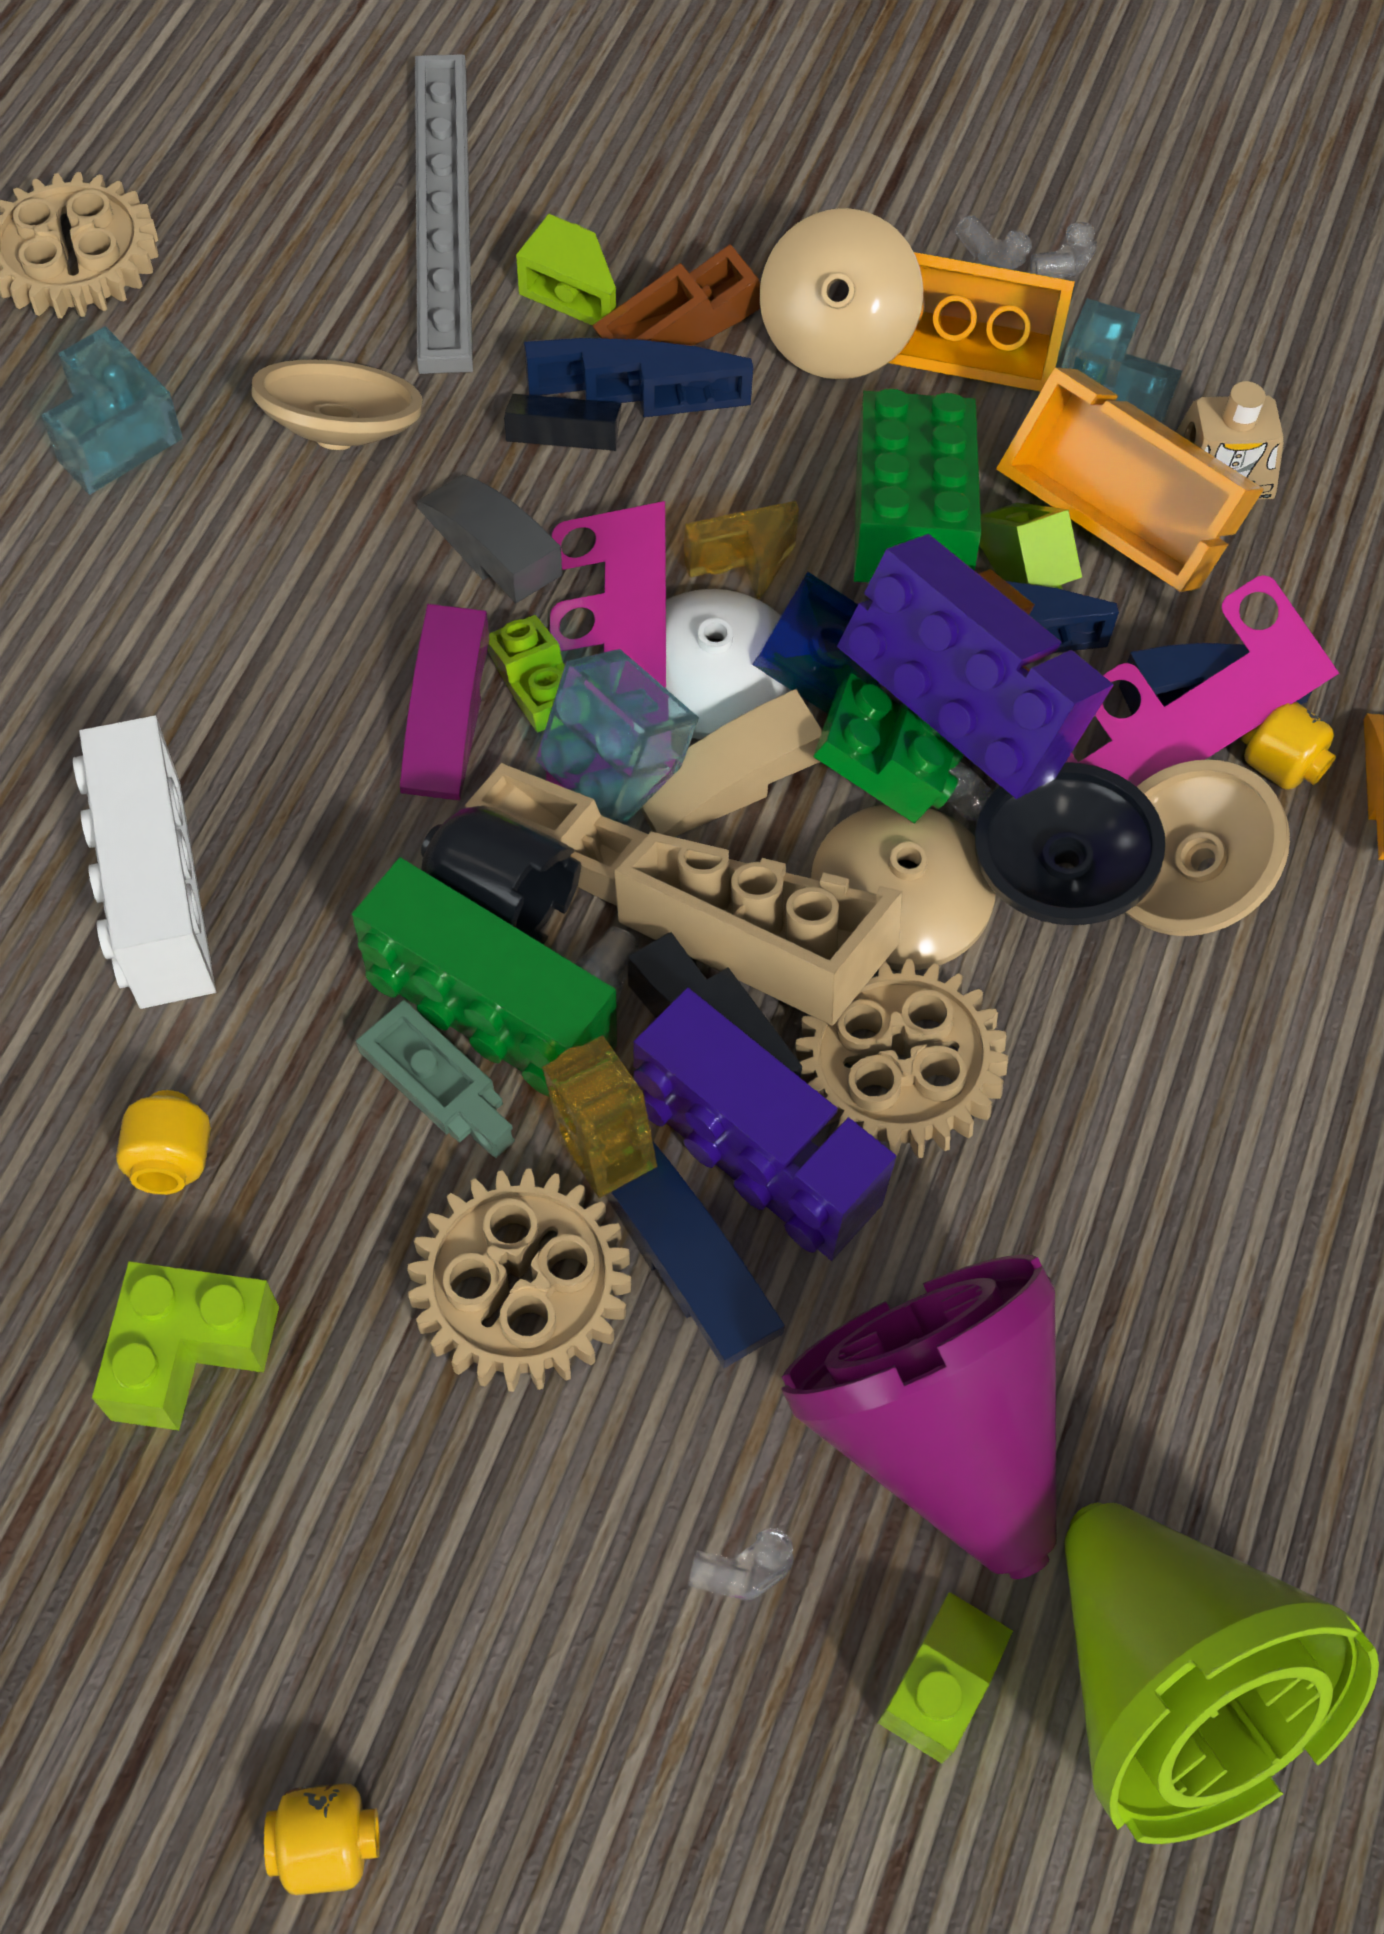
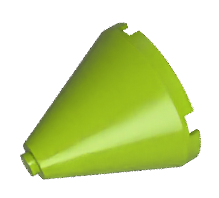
M1092 1503L1080 1509L1071 1519L1069 1530L1064 1539L1093 1788L1097 1799L1117 1830L1125 1823L1137 1842L1168 1844L1191 1840L1223 1829L1257 1812L1282 1796L1283 1792L1272 1776L1292 1762L1304 1750L1308 1752L1313 1761L1319 1766L1352 1730L1363 1714L1375 1689L1379 1661L1375 1647L1348 1613L1121 1504Z

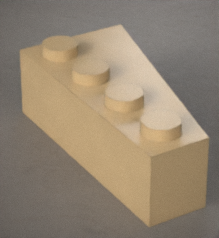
M650 832L614 870L619 923L654 940L672 932L691 958L720 972L729 967L739 981L831 1026L835 1024L899 944L902 891L879 886L876 894L849 888V878L823 872L821 879L815 880L786 873V863L762 858L760 862L744 863L729 859V850L655 832Z

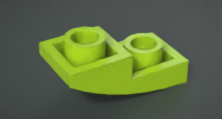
M536 615L526 619L511 621L503 628L489 633L490 640L487 650L515 701L537 733L591 711L586 690L563 663L559 643Z

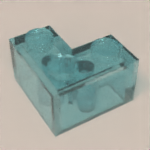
M1087 298L1067 344L1062 368L1078 369L1119 395L1116 401H1128L1162 424H1165L1182 371L1130 355L1141 314Z
M106 326L58 353L73 397L41 416L58 462L89 495L183 439L170 392Z

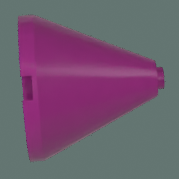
M1012 1255L976 1263L923 1283L927 1292L891 1310L887 1302L884 1301L856 1316L802 1353L782 1375L785 1386L781 1390L796 1418L995 1574L1009 1573L1012 1579H1022L1039 1572L1049 1563L1050 1559L1047 1554L1052 1551L1057 1542L1055 1287L1041 1265L1039 1258L1034 1255Z

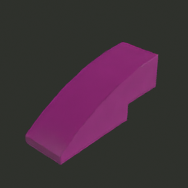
M427 604L407 717L400 778L401 794L461 800L481 704L480 683L490 640L487 611Z

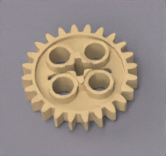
M76 172L71 182L64 183L59 173H56L53 176L52 185L45 186L38 179H33L34 191L27 193L22 189L15 188L13 189L16 198L14 203L0 200V296L3 299L12 296L18 309L25 307L31 302L35 315L40 316L51 306L54 307L57 318H63L68 307H75L80 317H84L88 304L94 303L99 309L106 311V298L113 296L117 300L124 302L127 300L124 287L129 286L140 289L142 282L139 274L153 273L150 259L158 258L159 255L155 243L158 241L154 221L151 219L148 205L140 204L137 192L131 191L125 194L122 182L116 181L106 188L103 175L98 174L90 183H84L81 172ZM62 214H67L71 226L70 235L79 273L72 276L68 263L69 254L60 220Z
M907 959L903 965L902 972L896 974L892 973L889 964L885 961L878 969V976L869 980L833 1026L813 1016H803L801 1023L804 1038L796 1039L797 1059L802 1060L800 1062L802 1065L801 1079L838 1108L837 1114L826 1125L839 1119V1127L849 1117L875 1139L887 1142V1148L895 1155H898L901 1143H910L917 1158H923L925 1140L932 1138L944 1151L950 1150V1130L954 1129L959 1134L970 1138L973 1136L974 1121L972 1116L988 1120L991 1117L992 1102L989 1098L1001 1099L1004 1080L1000 1076L1007 1074L1008 1056L1001 1053L1005 1051L1006 1032L994 1030L997 1028V1010L985 1009L980 1011L983 999V992L980 989L962 995L963 976L959 973L951 977L946 983L939 981L938 964L933 963L924 976L915 975V966L912 959ZM925 1019L936 1021L940 1025L932 1029H923L914 1023ZM859 1029H868L876 1033L875 1036L867 1039H859L850 1034ZM949 1046H954L958 1048V1050L956 1051L952 1048H949ZM897 1055H904L905 1060L898 1059ZM848 1063L852 1065V1068H847L844 1065ZM934 1075H943L954 1082L946 1086H934L929 1084L926 1079ZM870 1085H880L889 1090L881 1096H868L861 1092L864 1087Z
M526 1169L520 1186H511L505 1172L501 1170L497 1172L496 1189L488 1192L475 1178L471 1180L473 1199L467 1203L452 1193L447 1195L449 1209L452 1214L449 1219L434 1213L428 1215L427 1219L430 1229L436 1238L416 1237L414 1240L416 1252L427 1260L408 1264L410 1279L416 1283L423 1284L408 1292L412 1308L427 1309L416 1318L418 1329L421 1334L438 1331L430 1343L436 1357L446 1354L454 1348L456 1349L452 1359L453 1370L456 1374H461L473 1363L478 1364L477 1374L481 1386L485 1387L491 1381L495 1372L499 1371L504 1372L508 1391L514 1392L520 1374L530 1373L533 1383L540 1390L544 1388L545 1369L554 1367L558 1374L567 1381L571 1379L569 1359L574 1355L589 1365L595 1363V1352L590 1342L592 1338L607 1344H612L614 1341V1330L605 1318L623 1320L626 1317V1304L615 1296L631 1292V1276L616 1271L630 1265L629 1249L612 1248L621 1240V1227L619 1223L599 1227L606 1217V1205L601 1201L584 1209L585 1187L581 1184L564 1196L561 1194L559 1174L554 1173L548 1179L544 1188L535 1187L532 1169ZM507 1224H520L529 1230L527 1236L516 1243H504L495 1238L496 1232ZM548 1231H555L558 1234L557 1237L552 1238L539 1252L540 1241ZM563 1259H575L586 1266L581 1275L571 1280L557 1278L550 1272L552 1266ZM531 1265L533 1281L529 1283L526 1280L520 1279L510 1290L508 1275L512 1274L520 1278ZM470 1277H480L490 1283L488 1290L482 1296L474 1299H465L455 1293L457 1285ZM502 1305L500 1316L494 1325L484 1327L482 1325L483 1320L489 1318ZM525 1313H536L547 1320L545 1327L539 1333L532 1336H522L510 1328L513 1321Z

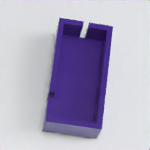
M930 534L886 549L864 592L870 599L858 604L837 645L840 650L1015 799L1024 796L1057 777L1114 685L1072 650L1034 666L1028 672L1024 666L1056 652L1061 641Z
M687 988L633 1041L634 1068H636L634 1071L635 1104L642 1114L657 1126L663 1127L667 1123L685 1138L684 1145L696 1160L709 1168L717 1165L735 1180V1189L750 1205L759 1210L767 1207L786 1223L784 1225L786 1232L800 1247L811 1253L818 1249L828 1259L833 1261L882 1207L897 1155L849 1117L820 1148L815 1145L811 1140L837 1114L838 1108L690 988Z

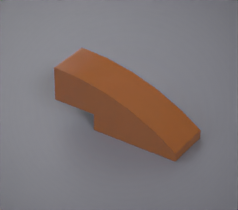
M729 244L690 273L682 263H679L592 326L601 339H638L693 346L717 335L759 310L761 284L758 277L733 246Z

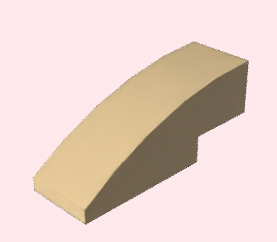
M795 689L756 707L691 745L667 763V772L652 774L633 790V798L653 832L672 837L678 836L766 798L768 784L819 763L820 761L814 758L813 755L822 729Z
M503 763L497 767L465 804L466 808L482 805L495 808L575 849L571 857L580 861L582 865L578 887L616 906L617 896L614 870L648 835L645 832L601 816L595 800Z

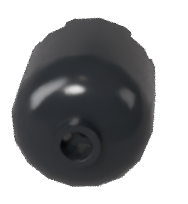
M485 805L461 809L443 824L434 826L425 837L421 847V855L423 857L422 871L543 945L549 936L540 932V930L547 923L554 909L563 914L567 912L579 883L582 865L580 861L571 857L575 850L572 847L495 808Z

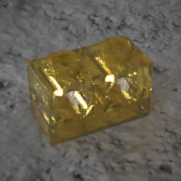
M603 1035L583 1046L572 1047L564 1051L556 1060L542 1067L561 1142L598 1198L607 1195L657 1167L644 1094Z

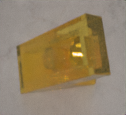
M791 501L686 523L684 562L689 576L695 577L709 573L721 574L733 568L745 566L755 597L760 599L796 545L799 516L797 502Z

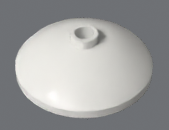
M723 589L694 590L667 599L666 728L687 737L703 739L723 725L756 707L793 691L754 665L781 615L754 597ZM708 639H720V640H722V641H720V642H712V641H709Z

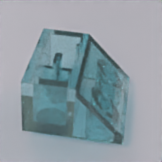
M621 649L566 661L536 761L565 788L594 799L601 816L625 824L682 767L699 717Z

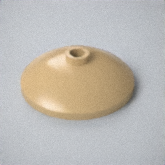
M848 208L826 210L813 214L795 224L780 238L773 248L761 278V314L772 342L784 357L795 366L822 378L853 379L868 375L887 365L904 349L911 339L922 311V274L911 246L903 235L890 223L876 215L861 210ZM836 281H843L849 287L847 297L840 302L832 301L828 295L830 286Z
M332 360L285 361L262 368L252 379V397L266 415L298 436L315 441L320 446L331 450H345L351 446L367 445L398 434L416 422L422 412V395L412 384L391 373L360 364Z
M1194 760L1163 769L1137 786L1147 796L1159 814L1165 833V855L1156 883L1144 899L1125 912L1128 916L1142 926L1159 933L1175 936L1202 935L1215 932L1238 922L1250 914L1268 897L1281 877L1286 865L1290 845V831L1288 819L1281 802L1271 787L1261 777L1249 769L1231 762ZM1208 858H1215V862L1208 869L1198 870L1202 861Z
M885 804L856 812L842 820L827 834L813 861L811 879L820 880L824 872L849 878V888L876 894L879 886L902 891L900 940L898 946L886 959V962L893 970H902L907 959L913 960L915 970L929 968L933 963L942 965L960 956L979 939L985 930L995 903L996 893L984 879L977 862L975 836L955 819L931 808L915 824ZM898 861H911L917 867L907 869L900 866Z

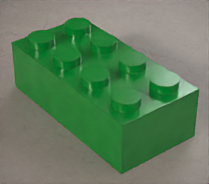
M884 389L881 391L863 390L857 443L854 582H870L887 548L926 534H930L975 571L981 537L976 398H963L954 393H940L936 396L907 394L898 389Z
M399 857L353 911L352 918L358 938V948L361 951L366 970L365 976L378 991L391 998H395L398 994L417 1005L418 1012L433 1026L445 1031L452 1027L469 1038L471 1046L485 1059L497 1064L504 1060L522 1072L524 1080L539 1093L548 1097H553L556 1093L574 1104L617 1047L616 989L403 858Z

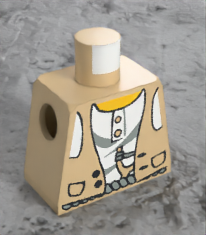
M1243 381L1233 386L1228 397H1201L1193 401L1176 433L1264 488L1258 499H1274L1277 492L1284 444L1275 399L1266 396L1265 391L1258 384Z

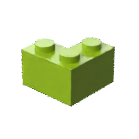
M128 1261L92 1399L111 1421L179 1431L196 1363L264 1373L279 1310V1305L267 1281Z

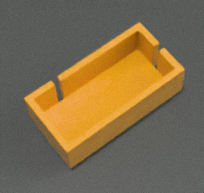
M1055 367L996 470L1050 506L1068 509L1071 520L1179 592L1201 588L1229 545L1220 539V536L1236 534L1264 488L1128 401H1116L1119 395L1078 369Z

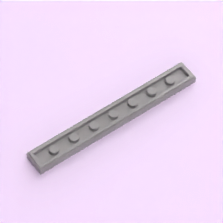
M465 55L415 56L419 374L473 372Z

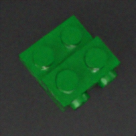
M850 673L837 689L813 755L814 758L914 824L931 805L939 809L950 798L958 783V778L950 772L964 756L963 753L904 703L901 705L897 704L880 687L867 684L853 673Z

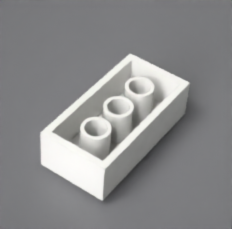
M156 715L79 730L83 756L73 757V768L81 795L87 794L90 809L81 810V822L89 848L95 847L98 863L89 865V877L94 897L97 903L103 902L106 919L97 921V931L105 959L112 958L113 969L119 988L130 987L140 1009L216 993L181 784Z

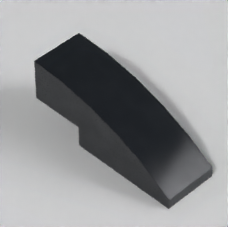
M672 932L667 933L628 956V986L656 1018L687 988H690L801 1078L802 1065L729 967L706 979Z

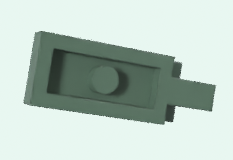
M405 1000L401 1001L356 1040L359 1053L446 1135L450 1133L460 1143L470 1134L478 1144L495 1158L500 1156L515 1142L511 1133L512 1125L496 1111L503 1105L502 1098L494 1091L493 1081Z

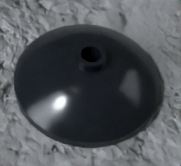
M1065 762L1055 779L1018 799H1015L1001 786L990 795L977 821L975 853L980 871L990 888L1012 908L1029 917L1052 924L1087 925L1103 922L1127 912L1150 892L1161 872L1165 855V833L1159 814L1153 804L1130 781L1097 766ZM1069 863L1072 864L1074 868H1063L1058 866L1057 864Z

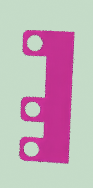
M665 501L559 523L552 532V538L560 546L564 537L576 528H589L596 536L594 547L581 557H568L561 549L562 570L605 562V593L559 602L552 608L550 613V633L559 643L560 651L604 644L603 729L559 736L552 740L547 748L546 781L569 789L667 772ZM575 608L591 610L595 617V623L588 634L578 639H568L561 634L560 622L566 613ZM573 744L588 746L593 753V762L590 768L577 777L563 776L557 769V759L560 753Z
M1258 576L1226 596L1222 602V612L1249 650L1248 654L1165 707L1136 666L1129 663L1116 666L1103 676L1110 682L1125 680L1135 685L1141 696L1138 710L1130 717L1116 718L1110 715L1102 704L1095 716L1112 741L1080 762L1071 753L1066 762L1088 764L1109 770L1137 787L1150 776L1173 765L1194 760H1206L1262 724L1276 708L1286 703L1293 704L1338 675L1339 672L1277 582L1269 576ZM1254 592L1268 594L1275 600L1278 606L1277 620L1271 627L1264 630H1255L1248 627L1240 617L1239 608L1242 600Z

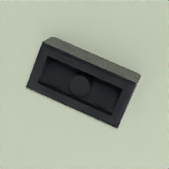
M512 394L504 416L506 442L616 451L622 403Z

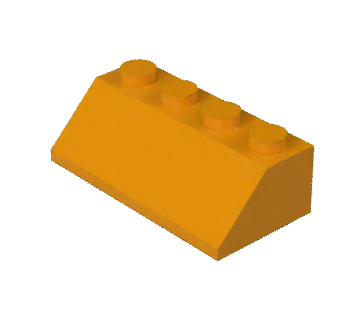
M914 252L923 280L922 311L911 339L904 349L889 363L1041 392L1057 364L1075 281Z

